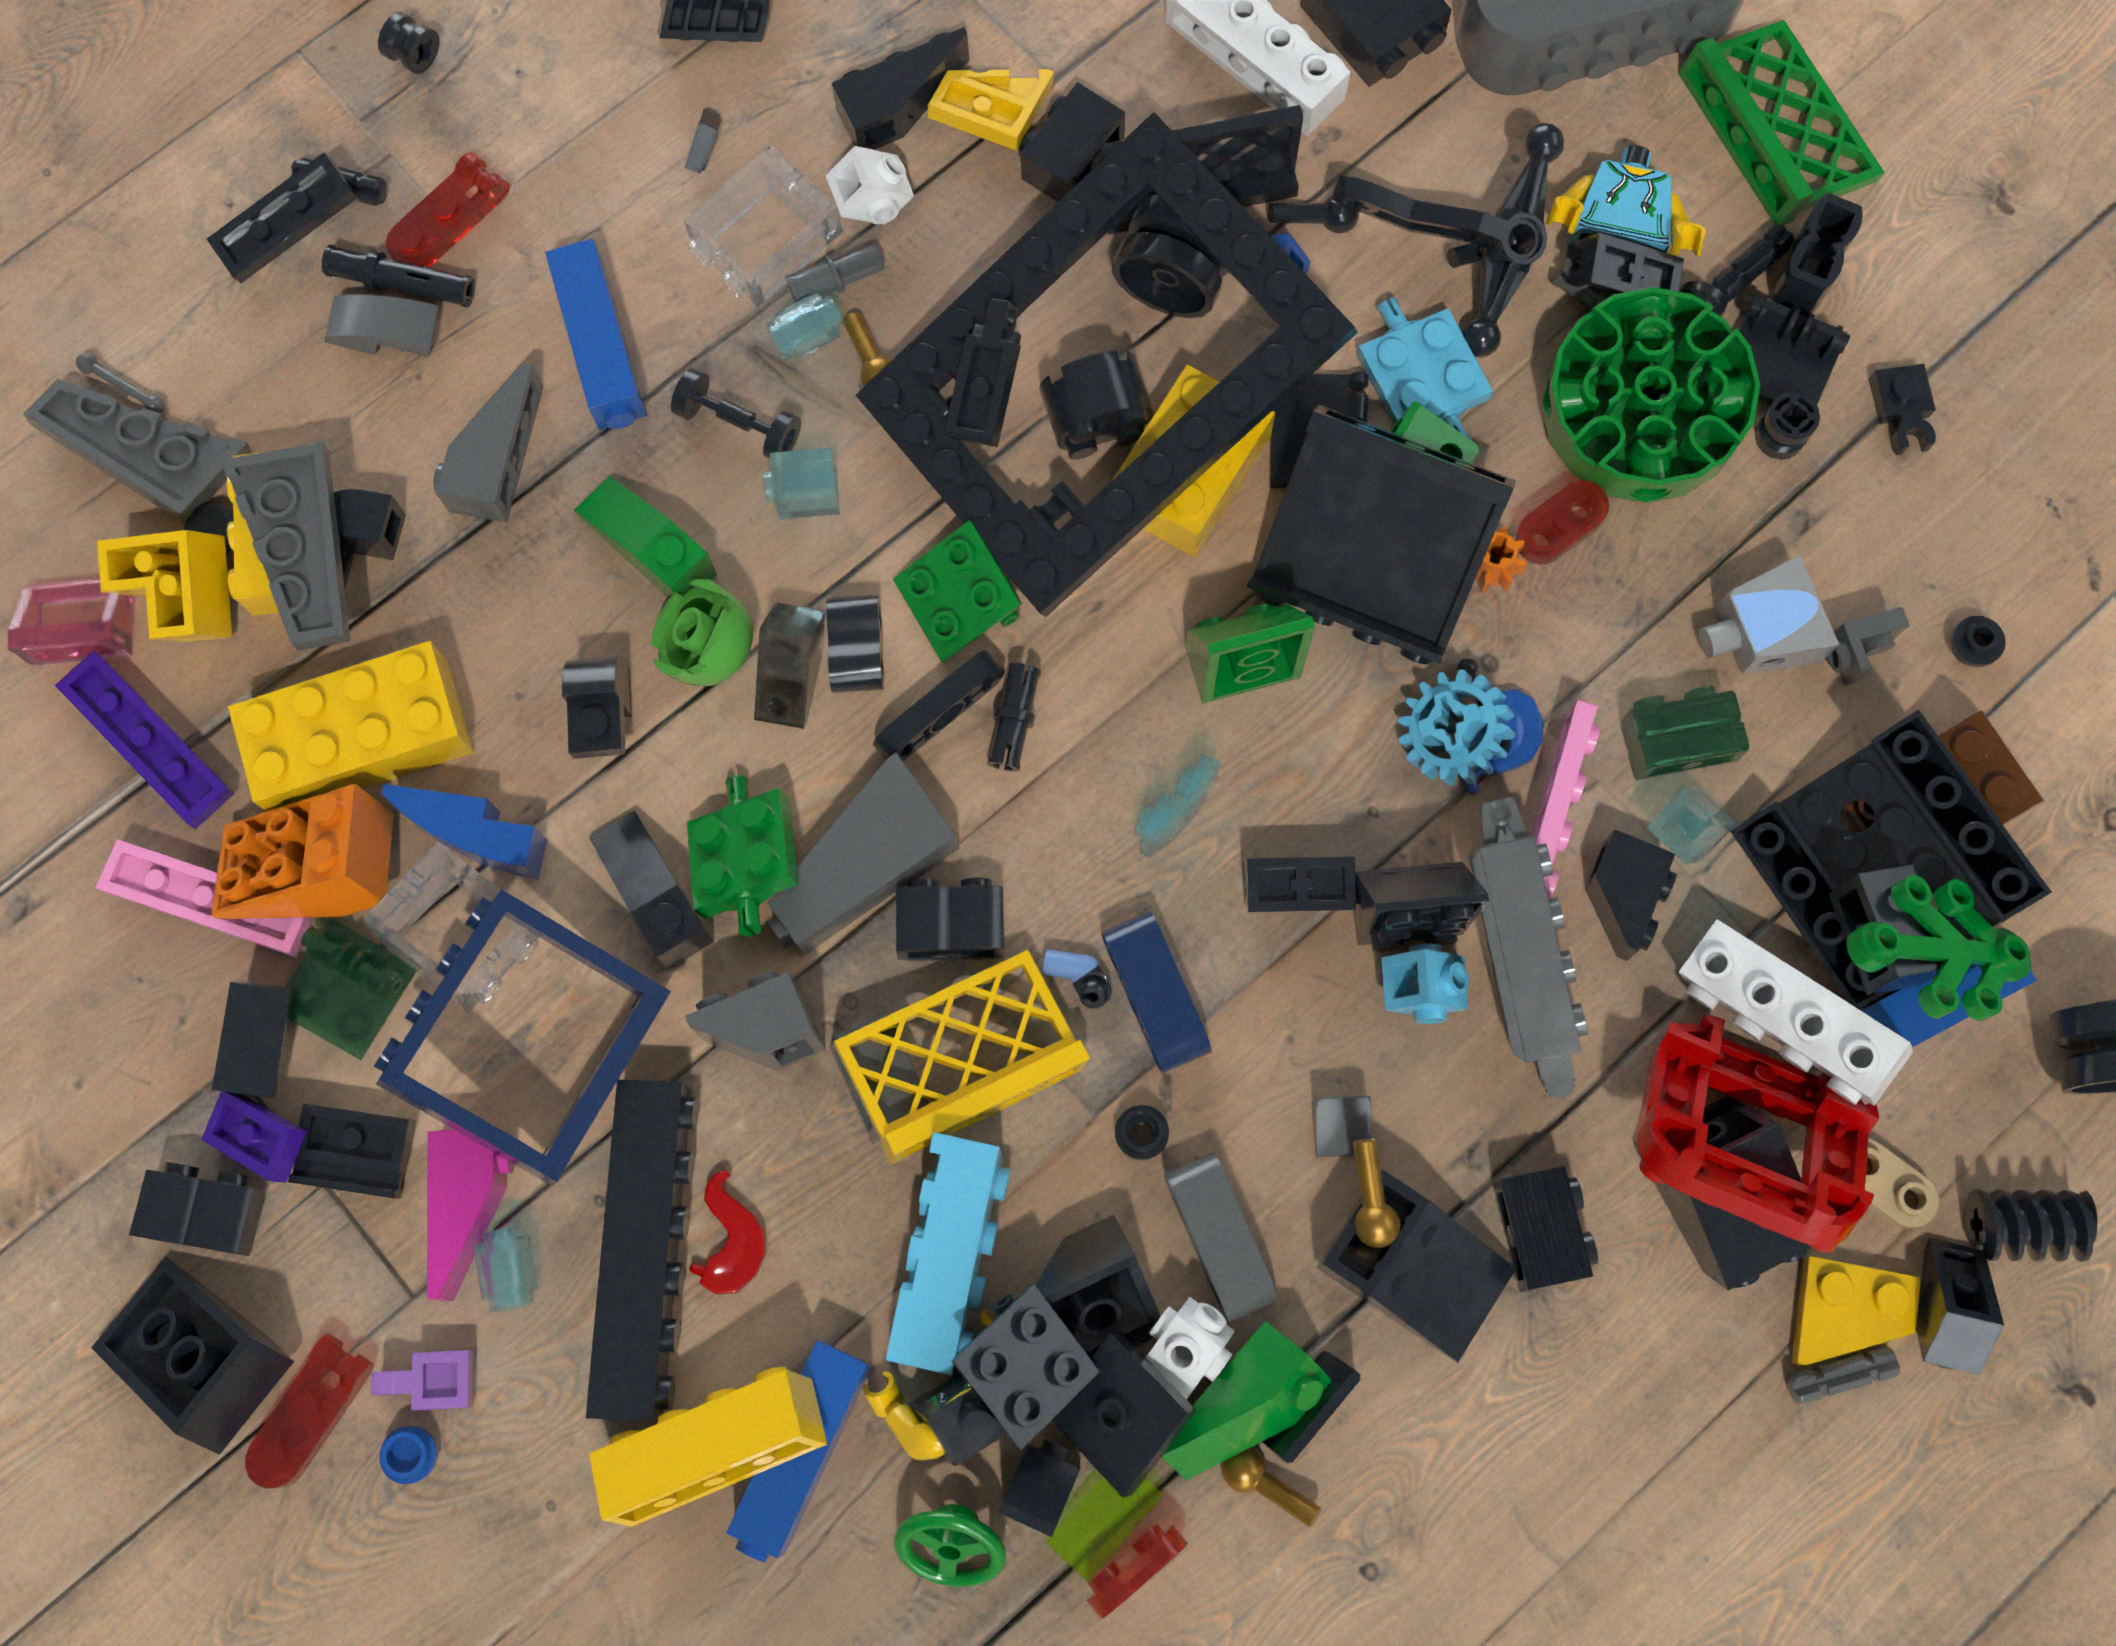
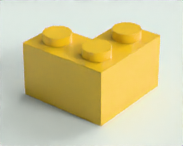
M181 530L97 541L101 592L139 597L146 596L149 639L197 642L233 638L225 536Z

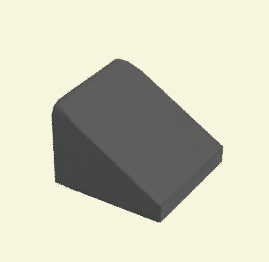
M1324 1097L1314 1100L1313 1116L1316 1157L1355 1156L1353 1142L1371 1139V1097Z

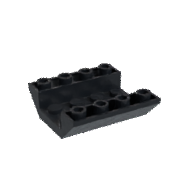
M1919 709L1870 740L1871 744L1788 798L1771 804L1730 831L1846 999L1857 1009L1863 1008L1887 992L1872 995L1866 994L1856 965L1848 954L1846 939L1828 893L1855 875L1913 865L1917 876L1926 881L1933 895L1938 887L1953 879H1959L1965 882L1972 890L1974 895L1973 908L1992 927L2001 922L2003 923L2052 893ZM1855 801H1863L1869 804L1874 811L1873 824L1863 832H1853L1847 829L1842 821V813L1845 807ZM1938 909V912L1967 940L1974 939L1954 917L1946 916Z

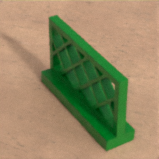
M1785 20L1718 44L1713 37L1698 42L1678 73L1775 225H1785L1794 221L1801 211L1814 207L1819 199L1827 193L1838 197L1879 181L1885 173ZM1775 39L1785 53V59L1782 60L1761 52L1763 43ZM1732 56L1748 62L1746 75L1736 72L1726 57ZM1758 66L1780 74L1778 86L1755 79L1756 67ZM1791 78L1804 83L1810 91V97L1807 98L1786 90L1788 79ZM1750 92L1772 100L1771 112L1768 113L1760 110L1751 97ZM1783 104L1805 112L1803 124L1800 125L1779 117L1781 105ZM1814 116L1830 122L1835 130L1834 137L1811 129ZM1775 131L1798 139L1796 151L1784 148ZM1807 143L1830 151L1828 163L1826 164L1804 156ZM1839 155L1855 160L1862 172L1853 174L1837 168ZM1800 170L1824 178L1822 187L1812 191Z

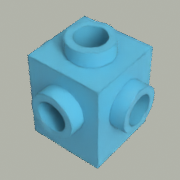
M1429 943L1410 946L1409 952L1381 957L1385 1011L1414 1015V1021L1417 1024H1436L1446 1022L1447 1013L1469 1009L1467 995L1469 977L1465 968L1464 956L1442 952V945Z

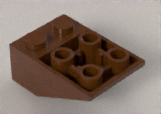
M1982 710L1938 736L2003 826L2045 802ZM1855 801L1845 807L1861 832L1871 827L1874 822V811L1869 804L1863 801Z

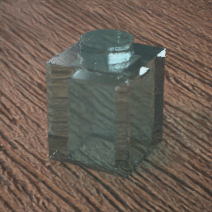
M831 447L770 453L771 472H763L764 495L766 503L774 502L780 520L840 514L837 467Z
M1683 788L1646 828L1687 865L1701 862L1737 823L1699 788Z

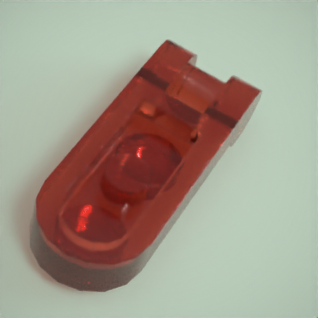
M466 153L458 160L454 172L389 231L386 247L393 260L431 267L506 198L510 189L509 183L498 173L490 174L486 170V163L475 153ZM475 185L478 191L469 198L465 193Z
M330 1333L325 1334L315 1344L308 1356L307 1363L250 1444L245 1456V1468L248 1477L256 1485L265 1489L285 1488L295 1483L306 1471L371 1375L374 1363L361 1354L353 1357L342 1349L344 1344L342 1341ZM329 1369L340 1375L339 1383L335 1389L321 1381Z

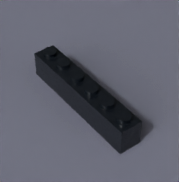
M621 1079L617 1081L585 1418L657 1421V1418L664 1414V1410H672L674 1404L675 1377L668 1376L669 1353H676L678 1349L680 1321L679 1319L672 1318L674 1296L682 1295L685 1280L684 1263L677 1262L679 1240H686L689 1230V1208L682 1206L684 1184H691L694 1172V1154L692 1151H687L688 1130L696 1129L699 1112L698 1098L691 1097L692 1089L683 1082Z

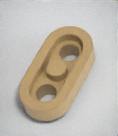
M1869 1139L1867 1158L1871 1161L1872 1171L1869 1175H1866L1865 1190L1874 1194L1869 1209L1897 1228L1912 1229L1928 1224L1936 1216L1939 1208V1196L1933 1183L1880 1143ZM1907 1190L1913 1191L1918 1196L1919 1203L1915 1210L1909 1208L1904 1201V1194Z

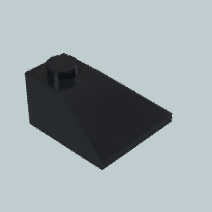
M1114 1214L1063 1238L1036 1283V1287L1088 1357L1092 1358L1111 1332L1121 1331L1135 1347L1154 1338L1149 1333L1161 1316L1137 1258Z

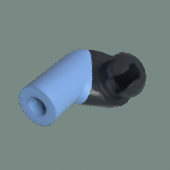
M1046 949L1043 975L1069 979L1079 995L1081 1003L1088 1008L1098 1009L1106 1004L1112 994L1111 982L1093 956Z

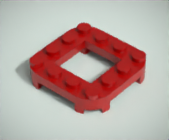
M1705 1014L1700 1023L1678 1024L1673 1021L1651 1057L1636 1132V1144L1642 1157L1639 1162L1642 1174L1655 1183H1666L1686 1195L1701 1200L1705 1204L1715 1206L1756 1223L1762 1228L1770 1229L1796 1241L1808 1244L1817 1251L1824 1253L1832 1252L1839 1243L1850 1235L1874 1198L1873 1193L1865 1190L1869 1133L1879 1120L1877 1105L1873 1106L1870 1103L1865 1105L1861 1099L1854 1105L1827 1086L1831 1077L1822 1072L1820 1077L1808 1072L1806 1073L1801 1069L1723 1038L1725 1020ZM1708 1086L1726 1096L1736 1097L1765 1109L1777 1117L1786 1118L1806 1126L1801 1182L1706 1143L1709 1125L1702 1123Z

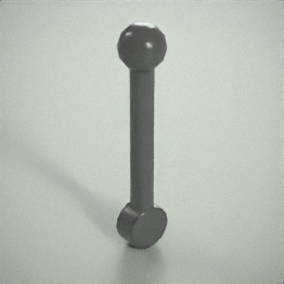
M88 352L76 358V365L83 374H96L142 402L146 409L158 413L164 410V400L160 396L147 395L98 364L93 354Z

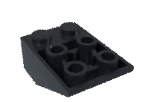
M1462 861L1355 872L1356 910H1353L1357 945L1372 944L1373 951L1383 952L1401 949L1405 946L1404 941L1425 939V944L1432 943L1442 946L1456 943L1458 941L1457 936L1463 935L1489 902L1488 892Z
M1382 1169L1381 1177L1385 1203L1396 1211L1400 1220V1231L1397 1238L1390 1245L1381 1248L1370 1247L1359 1239L1355 1231V1218L1358 1211L1363 1207L1361 1196L1316 1268L1458 1363L1516 1268L1430 1200Z

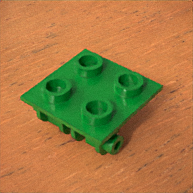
M972 520L967 521L893 578L942 663H945L998 622L1001 623L1002 627H1007L1020 618L1017 610L1022 603Z

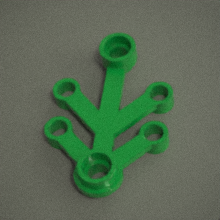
M1910 875L1894 884L1891 889L1892 899L1900 910L1910 913L1933 937L1902 935L1891 925L1878 922H1870L1849 934L1846 943L1848 954L1855 965L1866 972H1876L1893 963L1897 958L1943 962L1932 982L1921 988L1918 993V1000L1922 1010L1928 1016L1936 1019L1958 1009L1960 999L1956 989L1971 964H1977L1982 974L1976 986L1962 994L1961 1001L1967 1015L1976 1021H1984L1999 1014L2003 1007L1999 992L2005 981L2016 982L2028 975L2031 968L2030 950L2026 942L2008 929H1994L1973 908L1974 895L1972 890L1965 882L1959 879H1953L1938 887L1934 892V901L1943 914L1954 917L1976 941L1967 940L1930 904L1932 899L1930 887L1924 879L1917 875Z

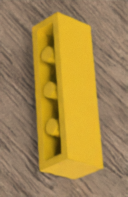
M774 1367L758 1373L755 1376V1382L742 1388H726L709 1394L706 1397L705 1404L691 1410L678 1409L664 1413L657 1418L658 1424L647 1429L618 1433L609 1439L610 1445L589 1453L601 1520L633 1527L827 1445V1439L812 1379L790 1371L787 1367Z

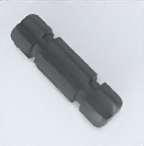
M1880 1347L1864 1352V1357L1862 1354H1856L1814 1366V1371L1804 1369L1790 1373L1786 1377V1382L1792 1399L1795 1403L1800 1404L1821 1399V1394L1831 1396L1872 1384V1379L1874 1381H1883L1897 1377L1900 1374V1366L1894 1351L1890 1347Z

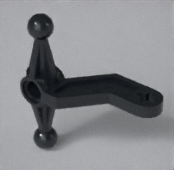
M1537 124L1528 132L1525 137L1524 148L1529 160L1496 210L1495 216L1484 211L1414 200L1370 181L1352 176L1337 177L1331 197L1341 205L1409 232L1479 244L1482 255L1478 317L1465 326L1462 334L1473 355L1483 358L1494 353L1499 347L1501 331L1497 325V320L1530 271L1532 263L1542 256L1546 248L1547 233L1544 226L1547 169L1548 164L1557 159L1564 150L1565 139L1562 131L1554 124ZM1511 230L1514 232L1517 239L1515 251H1513L1509 245V234Z

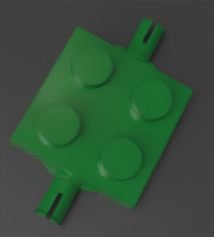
M733 775V779L729 776L725 780L727 805L720 810L687 822L693 910L703 919L725 911H737L739 934L751 937L754 936L753 932L758 935L762 930L759 905L773 894L798 885L789 796L780 787L748 798V779L743 775Z

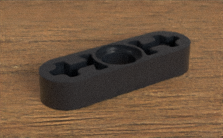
M988 650L977 653L886 726L874 740V748L885 760L894 753H897L902 761L906 760L992 690L1004 676L1005 669Z

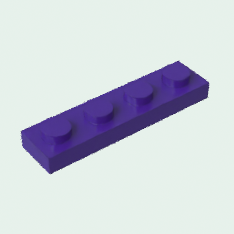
M95 650L55 684V687L166 803L195 830L235 794L105 658Z

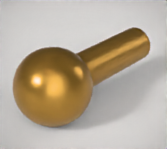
M854 312L844 318L843 324L863 363L860 371V380L864 387L892 360L880 355L861 314Z
M1376 1139L1357 1140L1353 1144L1363 1207L1356 1215L1355 1231L1359 1239L1366 1245L1381 1248L1390 1245L1397 1238L1400 1231V1220L1396 1211L1385 1203Z
M1249 1448L1223 1461L1222 1476L1231 1489L1241 1493L1255 1490L1309 1528L1320 1514V1506L1267 1472L1264 1458L1255 1449Z

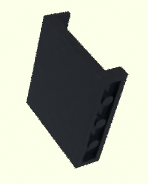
M1319 405L1312 413L1306 429L1308 432L1255 572L1249 579L1246 587L1256 590V597L1265 603L1277 607L1288 603L1305 610L1304 613L1312 616L1315 623L1332 626L1336 622L1353 629L1351 634L1363 642L1380 645L1384 641L1401 648L1400 654L1413 662L1429 664V661L1432 660L1440 664L1504 509L1513 492L1516 480Z

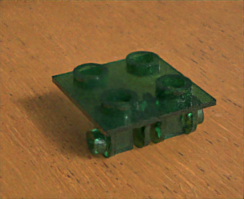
M328 918L323 927L317 929L312 926L302 936L301 945L306 947V954L285 986L286 988L294 989L288 1019L362 1060L419 968L335 920Z

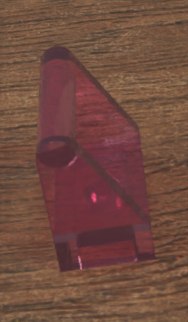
M100 578L26 585L22 590L8 628V650L31 666L82 661L94 650L104 658L132 656V596L102 593ZM108 598L101 621L42 626V604Z

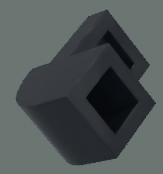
M344 489L334 492L344 589L354 554L394 560L406 513L390 494L361 489Z
M622 656L567 660L562 676V697L567 702L568 753L573 759L624 755V717H632L629 666Z

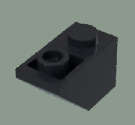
M1614 829L1602 843L1585 890L1616 957L1628 961L1639 949L1647 951L1653 941L1659 921L1651 917L1657 902L1661 901L1664 903L1674 886L1677 873L1670 871V867L1675 853Z

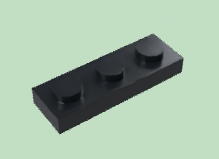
M323 152L209 236L207 241L231 276L240 283H243L357 199L358 195L332 158Z

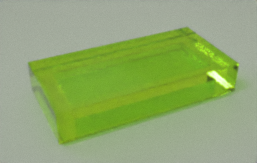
M1102 1477L1046 1543L1084 1580L1089 1582L1164 1494L1145 1478L1133 1495L1122 1498L1106 1479Z

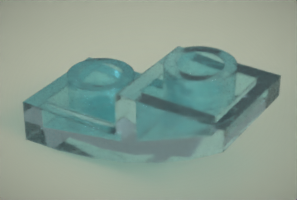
M1201 755L1195 770L1186 766L1180 778L1175 796L1182 798L1181 801L1161 793L1155 808L1146 805L1135 830V834L1142 837L1140 854L1147 857L1154 855L1175 839L1192 821L1211 793L1219 776L1221 762Z

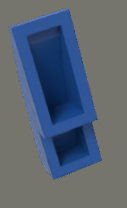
M388 784L383 785L382 795L417 827L447 848L475 862L506 873L535 879L539 878L547 839L535 826L498 821L500 811L487 798Z

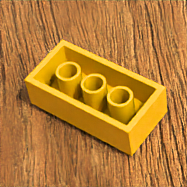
M431 641L228 706L252 801L264 811L273 810L352 784L366 789L474 753L448 660Z

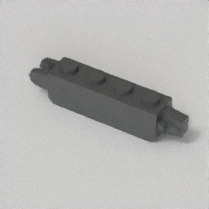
M1513 797L1490 800L1480 804L1483 843L1476 845L1469 856L1472 874L1486 889L1489 896V902L1482 909L1481 916L1509 1045L1512 1048L1513 1055L1524 1062L1536 1061L1538 1074L1540 1075L1539 1079L1543 1082L1542 1086L1545 1087V1092L1549 1093L1550 1097L1554 1096L1563 1099L1571 1092L1574 1093L1573 1088L1576 1087L1570 1054L1581 1052L1578 1037L1588 1035L1581 1003L1571 1005L1567 984L1576 982L1570 951H1560L1555 931L1565 929L1558 897L1548 898L1544 877L1553 875L1551 859L1547 844L1537 845L1535 836L1531 833L1527 834Z

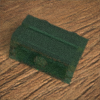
M1704 686L1686 692L1682 700L1665 702L1664 696L1656 695L1634 702L1633 709H1630L1621 720V730L1626 749L1629 751L1628 757L1633 777L1636 780L1738 762L1749 751L1750 744L1744 722L1741 721V711L1736 693L1733 690L1716 693L1714 686Z

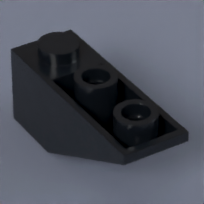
M964 27L950 33H940L931 38L927 43L908 51L895 52L882 62L863 70L850 71L841 79L831 83L836 110L854 146L875 150L903 138L927 111L928 104L947 71L962 70L969 62L968 37Z

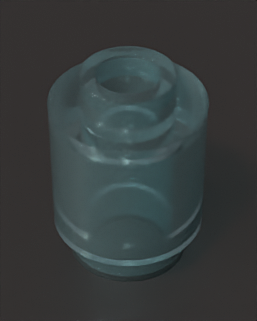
M815 292L774 314L775 320L766 324V328L778 352L786 361L793 356L800 359L839 338L840 334L837 327L844 324L831 297L822 300L819 294Z
M516 1227L501 1228L483 1233L484 1243L475 1245L473 1248L481 1299L488 1300L489 1312L513 1310L534 1304L532 1291L538 1287L529 1236H518Z

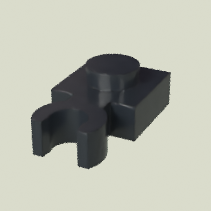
M1925 364L1875 370L1868 380L1879 424L1894 423L1895 431L1890 440L1895 455H1902L1909 447L1906 435L1915 436L1919 440L1921 451H1928L1936 441V433L1933 426L1924 419L1929 418L1936 408Z

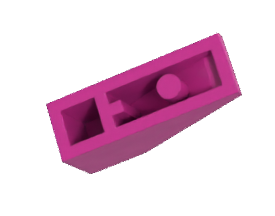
M456 1130L427 1131V1299L440 1302L454 1301L507 1189V1173H513L515 1168L513 1163Z

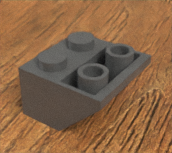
M777 971L758 975L747 982L749 989L728 997L727 993L709 996L696 1004L697 1011L685 1016L689 1027L707 1044L775 1071L826 1050L803 993L789 972L780 976Z

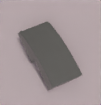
M379 295L334 296L325 343L374 355L376 354L378 344L428 357L438 305Z

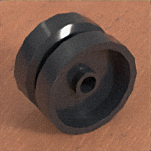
M1158 195L1147 196L1138 204L1129 224V235L1121 242L1112 262L1113 276L1119 286L1130 296L1154 310L1170 316L1183 318L1204 317L1212 311L1221 291L1222 277L1228 273L1222 264Z
M2116 1000L2075 1006L2049 1014L2054 1045L2069 1050H2090L2072 1054L2057 1063L2062 1093H2116Z

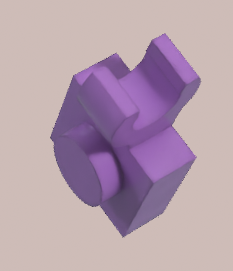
M473 1350L412 1353V1370L372 1372L371 1395L411 1394V1410L414 1411L473 1407Z

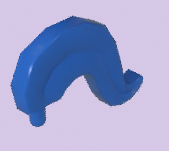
M1517 689L1501 691L1507 697L1501 705H1507L1514 712L1515 716L1503 724L1515 733V737L1511 739L1512 748L1508 752L1506 759L1493 756L1489 760L1494 770L1490 775L1513 771L1531 762L1543 742V718L1533 698ZM1481 768L1474 770V783L1469 784L1462 778L1464 788L1470 795H1476L1480 790L1477 785V779L1490 776Z

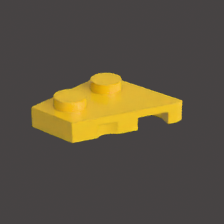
M1009 69L989 70L983 73H977L972 70H948L928 104V118L1017 151L1053 86L1054 71L1038 69V78H1009Z

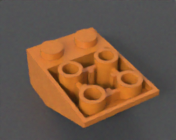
M352 784L225 824L211 916L216 919L343 917L386 904L394 813L358 785Z

